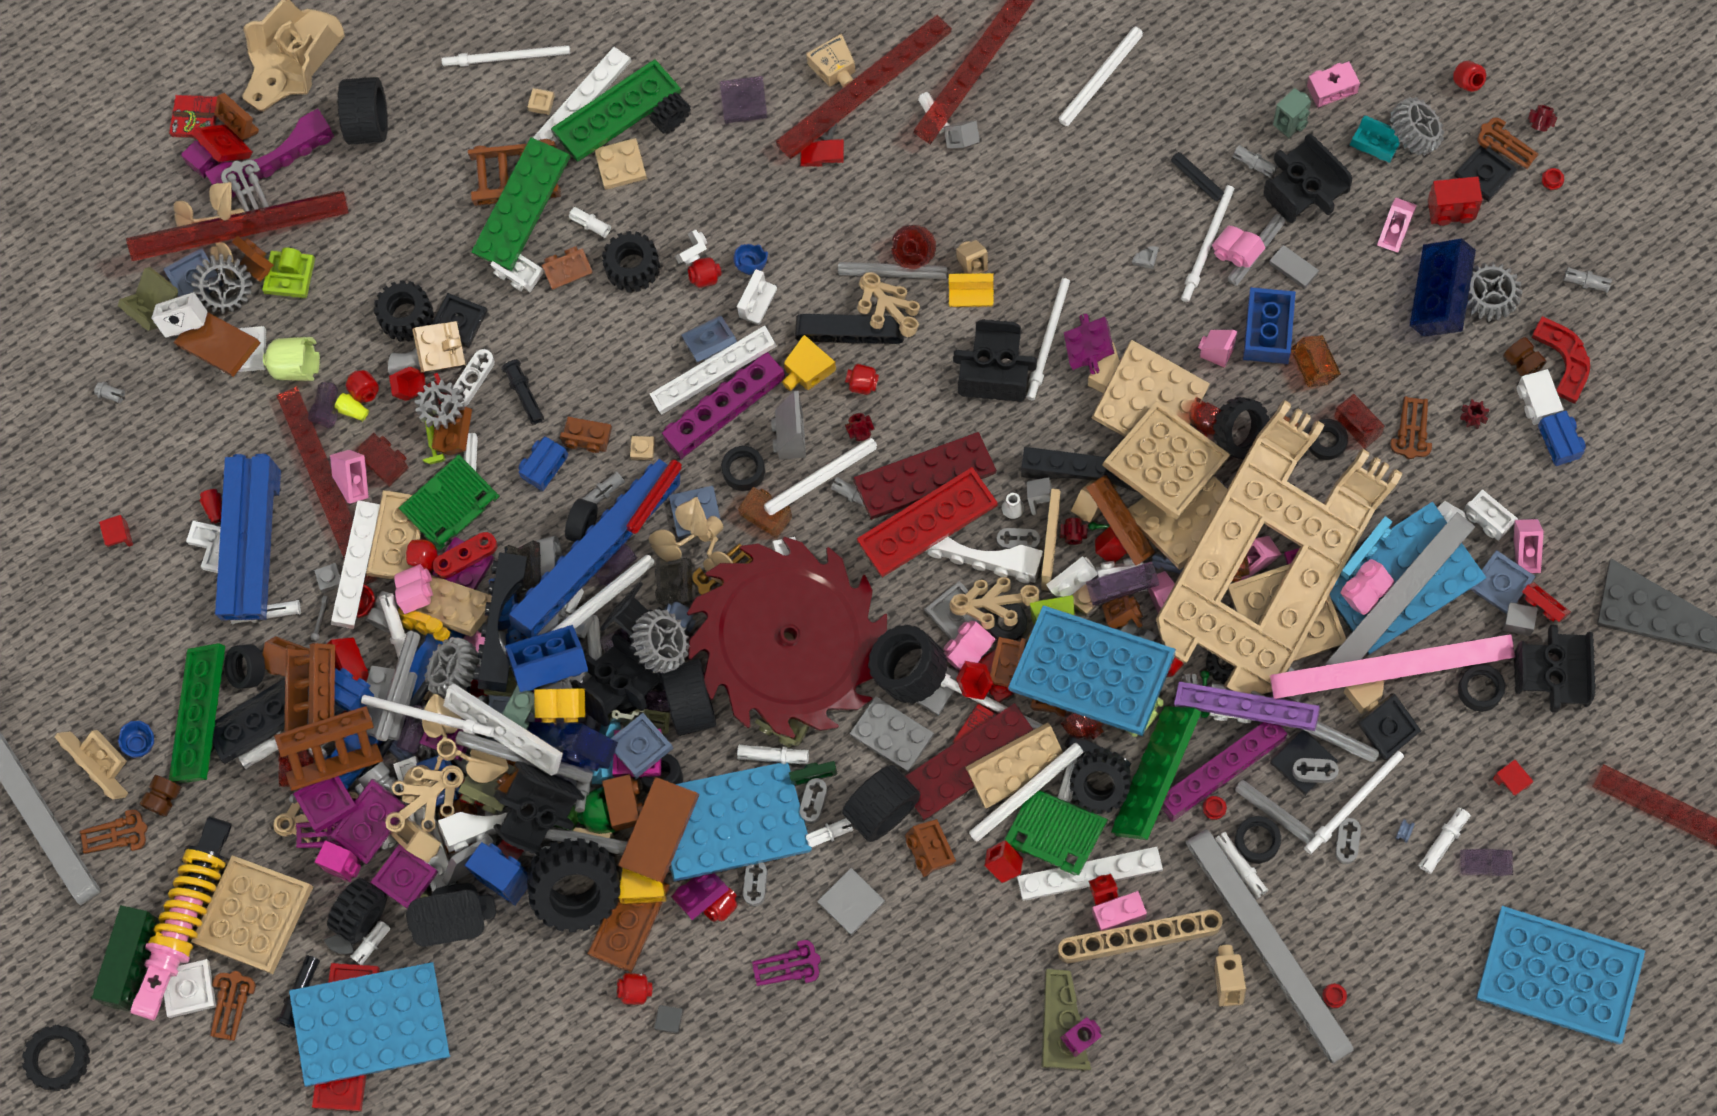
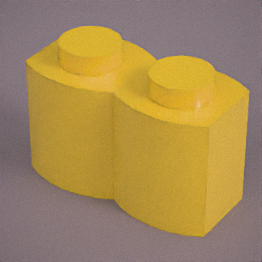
M585 688L534 690L535 718H542V723L556 722V718H564V722H578V718L585 717Z

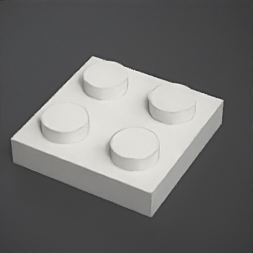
M206 959L178 966L177 976H171L164 993L167 1017L172 1018L216 1007L209 960Z

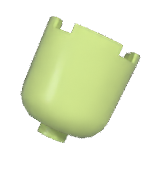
M313 337L275 339L268 345L266 353L263 354V364L266 366L269 374L275 379L314 381L313 374L319 372L320 354L315 352L313 344H316V340Z

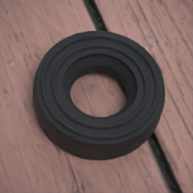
M1319 420L1324 424L1321 433H1332L1336 437V443L1331 447H1324L1317 438L1309 447V450L1319 459H1335L1347 447V431L1336 420Z
M1017 603L1000 605L1007 610H1013L1017 613L1018 622L1011 630L1002 629L998 625L999 616L988 611V613L994 616L995 625L991 629H987V631L995 640L998 641L999 637L1018 640L1024 634L1027 628V616L1023 608Z

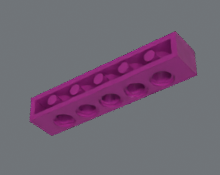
M768 352L756 358L748 367L738 370L730 381L720 384L712 395L703 397L695 408L685 411L677 422L667 425L664 432H662L664 441L680 460L781 383L785 379L784 370ZM758 374L763 376L759 380L752 379L755 375ZM738 388L746 389L743 393H735ZM720 402H728L725 407L717 406ZM703 415L711 416L706 421L700 420ZM688 428L693 430L690 434L682 433Z
M1263 722L1172 787L1166 795L1161 807L1172 822L1282 744L1287 737L1286 731L1281 725Z

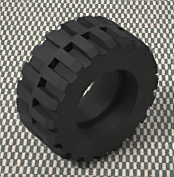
M571 838L564 839V842L558 843V841L550 844V848L544 847L539 851V857L535 856L531 862V867L528 868L527 887L529 904L531 909L534 910V915L539 920L543 919V924L548 927L555 926V930L564 931V929L569 930V932H576L578 929L586 931L592 925L598 926L603 923L602 919H608L612 914V909L617 907L618 897L620 896V883L615 860L604 847L598 848V843L589 841L587 843L582 838H577V841H571ZM569 875H584L595 881L590 889L573 896L563 895L552 889L557 881Z

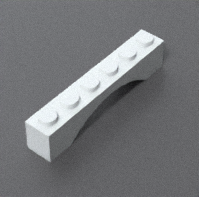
M949 537L925 551L934 558L946 557L955 564L962 565L967 563L976 570L985 571V569L994 571L1000 577H1007L1009 575L1016 577L1017 581L1026 584L1036 582L1043 559L1042 550L1024 545L1000 551H981L963 546Z
M557 775L558 777H562L565 780L572 782V784L576 786V780ZM459 812L439 820L438 827L448 851L455 850V852H460L469 847V844L478 842L486 836L496 834L497 832L493 828L494 825H502L508 812L492 816H478Z

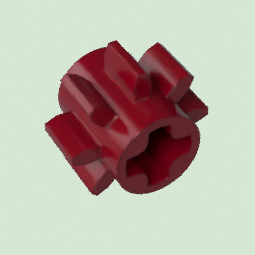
M1538 105L1536 110L1531 109L1528 116L1532 123L1531 127L1539 131H1547L1550 126L1554 127L1557 120L1556 114L1553 113L1554 109L1546 105Z
M1471 399L1469 406H1462L1461 410L1464 413L1461 414L1460 420L1466 421L1467 428L1471 425L1478 429L1480 422L1483 424L1487 423L1488 418L1486 415H1488L1490 410L1488 408L1485 409L1483 401L1479 403Z
M862 413L852 415L848 420L849 424H845L850 439L855 437L857 441L867 440L871 436V431L875 430L870 416L865 417Z
M1080 518L1066 519L1065 524L1060 525V538H1065V543L1069 545L1082 544V538L1087 539V524L1082 525V519Z

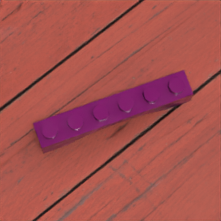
M317 108L299 118L295 129L278 148L267 155L253 160L260 169L257 172H253L254 175H257L258 180L270 177L276 170L291 165L295 159L310 154L314 148L329 143L335 137L319 109ZM222 162L205 172L212 185L223 183L221 174L225 169L231 167L233 162ZM248 164L246 166H243L242 173L246 179L248 186L251 187L253 186V184L250 183L248 179L249 175L246 174L245 168L247 166H252L254 169V166ZM231 171L226 174V179L229 174H235L236 182H239L241 186L240 190L245 189L237 172ZM231 188V198L236 196V193Z

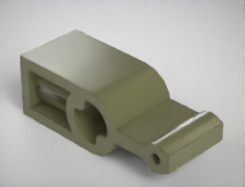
M636 709L624 714L614 710L608 714L609 722H621L626 727L634 720V717L644 713L657 729H661L664 736L668 734L670 713L648 709L640 711Z

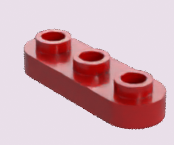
M489 532L479 533L436 557L433 562V569L440 578H450L492 555L497 549V541ZM483 540H488L487 545L484 546L481 545V542ZM463 551H468L466 556H461ZM447 562L448 565L442 568L441 564Z

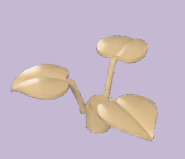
M231 182L216 183L210 187V202L212 207L217 210L219 216L194 219L192 208L187 202L177 201L173 205L177 227L185 236H191L194 233L193 223L220 220L222 227L229 229L228 232L215 242L216 246L210 249V256L214 255L215 260H219V254H223V260H227V256L232 255L229 247L222 241L232 233L237 232L236 227L244 226L247 223V216L243 209L239 208L231 211ZM225 268L227 276L237 279L232 270Z
M698 497L679 505L675 511L678 523L683 529L691 532L690 536L680 542H676L675 536L667 530H657L649 536V543L661 559L669 563L679 561L682 556L679 547L696 536L704 542L711 541L707 551L709 558L703 562L706 572L720 563H733L725 553L719 551L712 553L714 545L718 541L716 536L723 530V524L715 516H710L706 519ZM712 578L716 582L722 584V581L720 579Z
M437 694L430 698L424 709L461 719L460 716L443 706L445 699ZM422 719L423 729L429 737L437 738L441 735L443 736L442 740L437 744L439 756L434 770H439L442 760L450 761L456 756H460L469 761L466 766L467 773L472 780L478 783L491 782L508 771V763L504 758L471 749V757L459 751L454 741L447 739L446 734L454 733L458 728ZM419 765L422 766L424 769L430 770L427 766ZM412 768L407 771L403 779L405 784L430 787L439 781L426 778L416 781L411 776ZM416 769L414 771L415 777H420L422 775L421 769ZM403 794L402 800L410 804L420 795Z

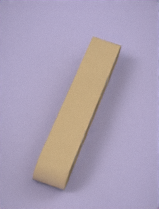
M1206 910L1068 937L1060 942L1058 956L1065 963H1075L1213 936L1221 928L1222 917L1215 910ZM1213 918L1216 920L1217 926L1209 928L1205 925L1204 920ZM1185 922L1191 923L1194 930L1186 933L1181 929V924ZM1166 927L1170 931V935L1168 937H1161L1158 935L1157 929ZM1136 932H1143L1147 939L1143 942H1138L1134 939L1133 935ZM1118 936L1122 939L1123 944L1115 947L1110 943V939ZM1089 941H1095L1099 944V949L1090 951L1087 949L1086 944ZM1070 945L1075 948L1076 952L1072 956H1067L1063 953L1062 949Z

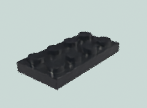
M285 678L215 720L212 743L224 764L229 763L285 728Z

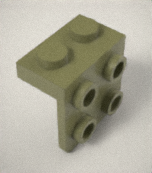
M147 267L143 271L136 294L121 298L118 307L137 321L144 329L150 331L158 328L152 320L155 305L177 298L178 289L154 269Z
M508 764L509 769L507 773L510 774L516 767ZM467 774L464 783H462L458 791L462 795L460 799L470 804H474L475 801L483 804L482 809L495 815L496 812L502 813L505 805L499 803L494 797L496 792L494 788L498 785L496 781L501 776L488 783H478Z

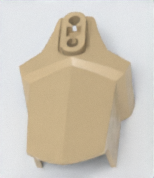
M281 0L262 21H252L246 24L243 29L247 39V52L254 66V72L243 93V99L258 111L263 112L290 94H308L312 87V75L345 36L339 20L333 15L317 10L305 9L301 11L291 0Z

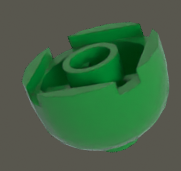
M604 787L590 791L589 795L586 796L585 811L577 812L579 823L585 825L589 831L597 834L618 832L611 826Z

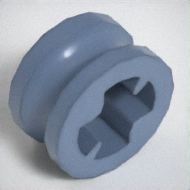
M1403 819L1395 839L1402 838L1407 843L1415 823L1408 824L1406 819Z

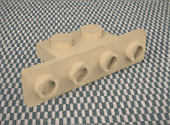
M98 730L91 731L83 744L70 731L56 734L55 738L60 743V746L70 753L76 764L89 774L90 779L104 790V794L107 797L120 799L128 795V792L115 779L127 761Z

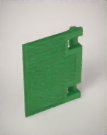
M457 455L398 509L440 551L445 547L444 543L451 537L455 538L486 510L485 507L492 500L495 502L500 496L460 455ZM484 491L486 494L478 501L476 498ZM444 528L445 531L437 537L435 534Z
M1038 790L1023 803L1004 841L1006 840L1015 850L1021 853L1032 855L1076 876L1080 875L1108 819ZM1018 832L1027 836L1024 843L1015 839ZM1068 854L1078 857L1075 865L1066 861Z

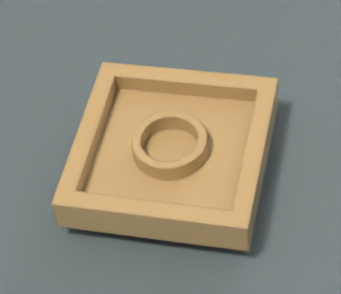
M636 138L595 150L605 190L647 179Z

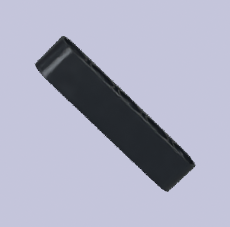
M799 314L796 316L795 339L798 341L805 335L812 342L901 344L904 341V336L900 332V325L892 316H883L885 321L880 329H875L870 325L872 315Z

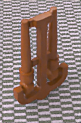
M1492 118L1488 123L1482 124L1477 141L1485 149L1490 145L1491 149L1500 152L1526 169L1529 168L1539 155L1522 141L1512 136L1511 132L1506 129L1503 130L1502 128L1506 122L1502 119ZM1488 135L1492 136L1493 138H1495V139L1498 140L1499 142H1497V141L1494 142L1493 139H1492L1491 137H1489ZM1510 148L1511 150L1515 151L1516 153L1527 159V163H1525L1524 161H1522L1506 149Z
M1404 397L1400 429L1398 430L1399 439H1391V449L1394 453L1405 455L1408 459L1426 457L1431 453L1432 443L1425 442L1427 440L1428 399ZM1408 403L1413 404L1411 425H1407ZM1418 404H1423L1421 424L1416 426ZM1407 430H1410L1409 447L1406 450L1398 449L1397 447L1404 448L1406 446L1405 438H1407ZM1415 431H1420L1418 432L1419 442L1417 449L1425 450L1427 447V450L1424 452L1416 451L1414 448Z
M137 810L125 811V819L122 817L112 822L80 830L83 854L118 846L125 847L129 843H131V851L141 849L145 845V833L148 829L147 825L143 822L141 813ZM132 815H136L137 824L135 827L116 831V827L120 828L124 827L125 824H135V817ZM111 828V833L87 839V833ZM135 832H137L140 835V842L138 836H136L135 834L130 835L129 838L122 837L117 839V837ZM112 838V842L88 848V844Z
M233 971L231 974L219 973L214 978L212 987L221 988V990L217 994L218 1001L211 1029V1037L235 1041L244 1003L247 1002L248 996L246 994H254L256 988L253 979L243 976L238 971ZM222 978H228L232 982L227 1002H224V1000L227 998L228 993L226 990L229 989L230 982L221 980ZM241 981L248 982L249 985L245 983L240 985L241 993L240 995L238 994V1004H234L233 1002L237 985ZM226 1007L220 1033H217L216 1030L222 1008ZM234 1008L236 1013L232 1033L228 1035L226 1031L231 1010Z

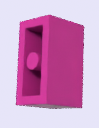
M328 841L324 842L315 860V863L325 872L348 882H351L353 877L356 878L361 869V861L351 851Z

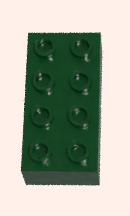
M120 905L92 999L107 1007L131 1011L134 999L147 973L145 962L149 960L151 952L145 946L150 938L156 935L154 927L160 924L157 917L145 910Z

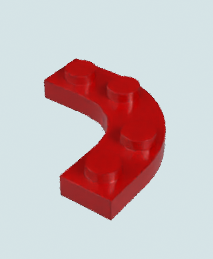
M1542 316L1531 338L1552 347L1560 353L1564 359L1565 372L1556 391L1559 397L1576 404L1589 376L1590 358L1583 346L1584 343L1573 331Z

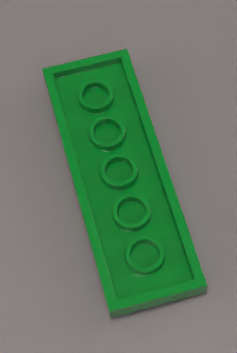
M654 59L553 126L551 131L571 156L579 162L653 112V108L657 107V103L659 101L662 102L665 96L668 98V94H680L681 88Z
M532 137L529 139L471 251L473 255L489 262L493 261L504 269L512 271L571 157L569 153Z
M219 643L187 649L169 780L176 784L207 780L225 645Z
M1164 706L1154 732L1151 734L1145 753L1142 755L1137 772L1132 779L1127 798L1114 821L1111 833L1118 837L1148 840L1201 715L1199 710L1188 707Z

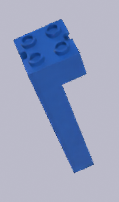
M242 454L225 457L215 615L221 621L267 620L274 495L279 496L281 479L280 468L267 454H255V457L248 459Z

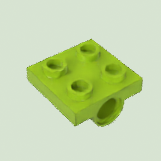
M283 248L281 252L271 251L269 261L274 266L264 279L263 293L307 298L315 262L314 255L301 254L300 251L294 248Z

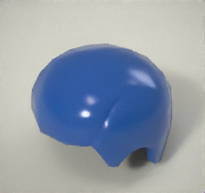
M759 244L740 245L735 250L733 261L739 271L751 275L755 269L759 271L764 269L767 263L768 251L764 252Z
M130 721L120 729L118 744L125 755L132 758L143 757L151 751L154 745V734L148 724L142 721Z

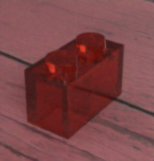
M1352 394L1336 408L1334 418L1344 426L1364 449L1382 436L1385 425L1355 394Z
M373 432L354 452L364 455L365 465L390 487L408 469L405 462L407 458L398 449L393 451L390 448L391 443L384 436L379 438Z

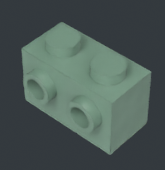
M1294 88L1276 106L1273 125L1288 138L1297 131L1301 132L1308 124L1307 119L1310 114L1311 105L1308 95Z
M517 685L502 715L527 730L530 724L527 719L530 713L535 714L534 692H520Z

